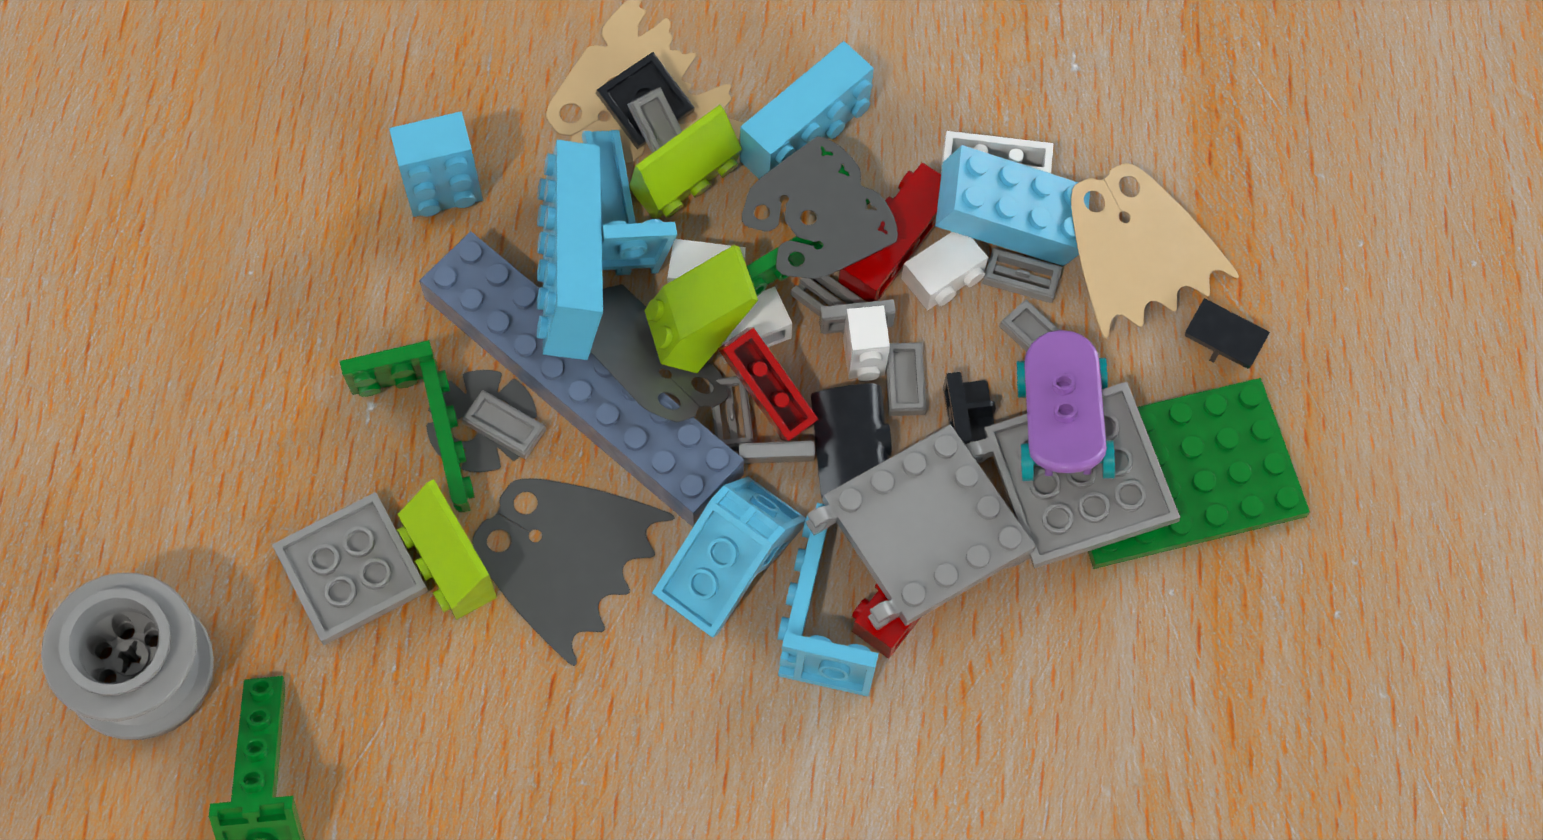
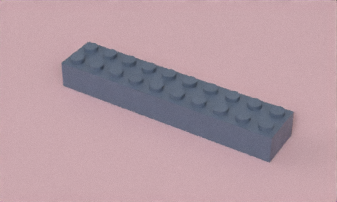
M470 231L419 280L425 300L692 527H694L709 501L721 487L741 479L744 475V459L699 421L692 417L681 422H674L644 409L591 352L588 360L543 355V339L537 338L538 320L540 316H543V310H537L539 288L473 232ZM665 393L658 395L659 403L665 408L675 410L680 407Z

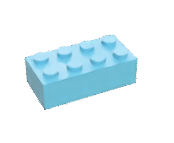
M845 41L840 43L740 127V146L742 148L740 162L760 179L815 137L836 138L843 131L848 121L853 117H861L868 110L871 89L873 87L874 68Z
M961 145L942 165L935 227L1065 266L1079 255L1071 209L1072 189L1079 182ZM1090 191L1084 196V203L1088 209Z

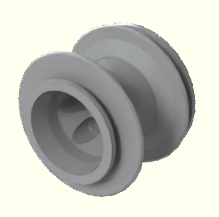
M139 573L104 575L86 582L70 593L50 618L43 636L41 649L43 672L49 687L56 697L70 710L76 712L79 718L92 729L106 736L124 740L155 738L181 726L201 706L208 694L213 677L214 657L212 643L203 624L190 611L182 597L168 584L152 576ZM134 628V635L130 639L123 640V633L128 629ZM154 636H158L157 646L150 647V640ZM105 648H112V653L108 658L100 659L101 653ZM139 657L141 658V661L139 662V664H138V663H132V664L130 665V667L128 666V664H129L130 661L137 662V660L139 659ZM109 675H117L115 682L104 683Z

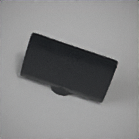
M878 384L847 385L811 394L812 411L819 419L813 425L820 494L823 499V495L889 459L892 454L891 432L889 424L885 421L882 388Z

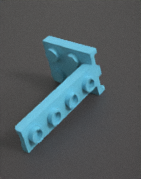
M619 130L583 131L582 141L584 144L600 146L602 270H615L616 276L630 275L631 269L650 268L651 274L658 273L677 237L675 221L663 222L660 219H650L643 223H636Z
M817 503L816 508L825 506V504ZM806 516L802 537L808 538L806 550L798 549L794 571L800 572L798 584L790 582L786 605L792 606L790 618L782 617L777 640L783 641L778 676L869 697L879 653L871 652L869 648L859 644L845 646L832 643L830 639L824 636H803L828 529L826 528L824 531L813 535L806 524V521L809 520L808 516Z

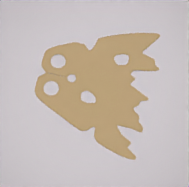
M626 0L609 18L602 28V37L606 41L607 46L594 45L586 48L553 96L546 111V118L555 131L561 135L572 136L571 142L583 143V131L619 130L625 163H631L642 156L645 145L636 149L612 115L608 121L599 120V113L608 110L596 95V90L650 53L654 52L695 107L693 111L697 114L696 120L679 124L682 131L719 104L725 108L731 101V96L729 95L730 84L721 85L698 95L688 93L692 84L682 81L681 78L696 57V53L682 54L679 50H670L673 37L669 33L671 22L668 18L663 19L654 28L638 37V25L646 13L645 9L639 7L642 0ZM564 105H578L582 110L581 118L574 123L564 122L560 117V110ZM728 118L737 139H740V127L744 123Z

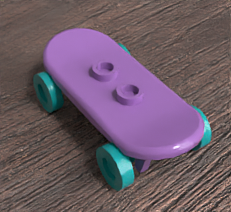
M1056 330L1045 333L1030 345L1025 355V361H1017L1018 398H1026L1028 443H1021L1022 481H1034L1033 466L1043 467L1045 469V476H1053V471L1058 473L1083 471V475H1090L1091 469L1100 463L1102 465L1103 479L1115 478L1114 441L1106 440L1102 389L1108 388L1106 358H1099L1093 344L1083 335L1076 332Z

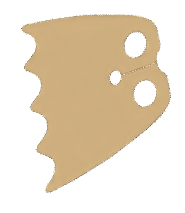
M1129 163L1121 164L1112 168L1109 171V175L1102 180L1088 178L1073 187L1071 209L1079 258L1090 300L1104 338H1108L1111 320L1116 315H1123L1138 327H1142L1144 324V309L1150 301L1160 302L1171 311H1176L1177 293L1181 287L1188 286L1205 296H1209V277L1212 271L1220 270L1234 278L1239 277L1228 259L1188 212L1152 177L1137 166ZM1130 176L1138 182V195L1127 197L1120 191L1119 181L1122 177ZM1096 191L1101 194L1105 202L1102 211L1092 212L1085 206L1084 196L1087 192ZM1125 211L1129 214L1130 221L1128 223H1123L1119 220L1120 212Z

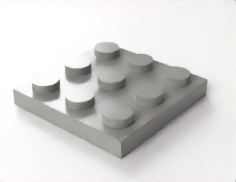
M376 492L272 544L323 646L428 592L424 581Z

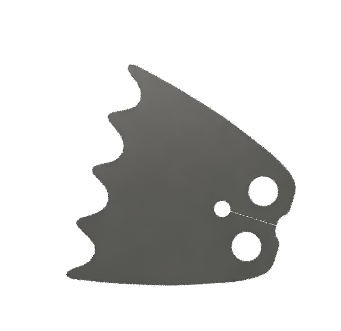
M518 479L511 482L501 495L499 500L500 508L497 514L481 523L473 536L472 544L491 579L511 605L562 658L575 666L577 661L572 648L574 636L579 632H603L605 630L598 611L599 602L608 595H627L630 593L629 586L623 577V566L632 559L654 557L655 552L645 535L646 529L653 523L671 521L675 517L671 513L592 488L544 479ZM522 492H530L538 500L536 509L530 514L518 513L514 508V499ZM504 530L510 535L511 544L507 550L494 552L488 547L487 538L492 531ZM532 530H539L542 533V538L539 542H532L529 539V533Z

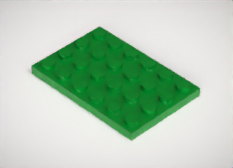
M1261 378L1137 407L1180 515V520L1177 523L1090 550L1088 554L1093 569L1306 518L1309 515V507Z

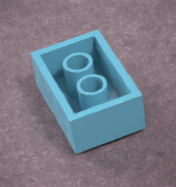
M462 111L389 128L413 217L420 215L425 217L433 216L441 210L454 207L467 208L475 202L483 201Z

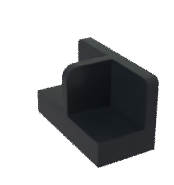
M1204 298L1186 329L1185 336L1214 351L1209 359L1212 363L1215 362L1220 354L1249 369L1270 332Z
M961 372L946 373L943 392L949 425L951 424L964 444L985 439L984 427L994 425L993 416L996 409L995 402L990 401L987 381L963 382Z

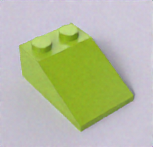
M733 245L664 285L654 299L648 303L644 311L662 365L698 373L757 303L758 298L739 246Z

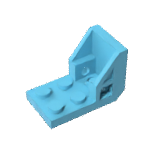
M749 476L725 484L709 501L652 593L713 638L719 634L757 573L767 569L802 530L806 517Z

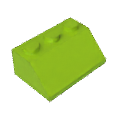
M719 104L635 165L629 188L653 219H659L663 215L666 218L671 217L683 207L682 201L691 194L694 198L700 196L711 186L710 180L718 174L723 178L738 166L737 159L742 148L724 108Z
M434 479L427 482L398 513L402 527L397 529L406 548L410 549L414 546L420 558L415 560V563L425 581L432 578L438 587V590L434 591L433 595L443 613L451 610L455 619L458 620L497 597L488 571Z

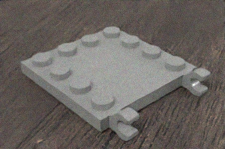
M1127 382L1102 389L1106 440L1114 441L1115 478L1103 479L1102 465L1100 463L1091 469L1090 475H1083V471L1076 473H1058L1053 471V476H1045V469L1043 467L1033 466L1034 481H1022L1021 443H1028L1027 414L984 427L985 439L965 444L978 464L991 456L994 457L1014 515L1036 546L1032 553L1005 569L1017 566L1027 559H1031L1035 569L1179 522L1180 515Z
M951 424L823 495L822 501L825 506L818 507L808 513L809 520L806 521L813 535L824 531L837 522L888 599V601L881 602L870 609L872 614L868 618L876 630L900 617L905 626L909 625L1032 553L1036 547Z

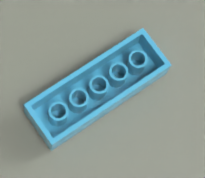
M556 140L553 154L547 153L544 175L547 176L546 179L540 178L537 199L543 200V205L539 206L537 226L543 227V232L539 233L537 253L543 254V259L539 260L537 281L543 282V287L539 288L537 297V310H543V316H540L538 320L537 338L543 339V355L588 360L603 314L600 146Z

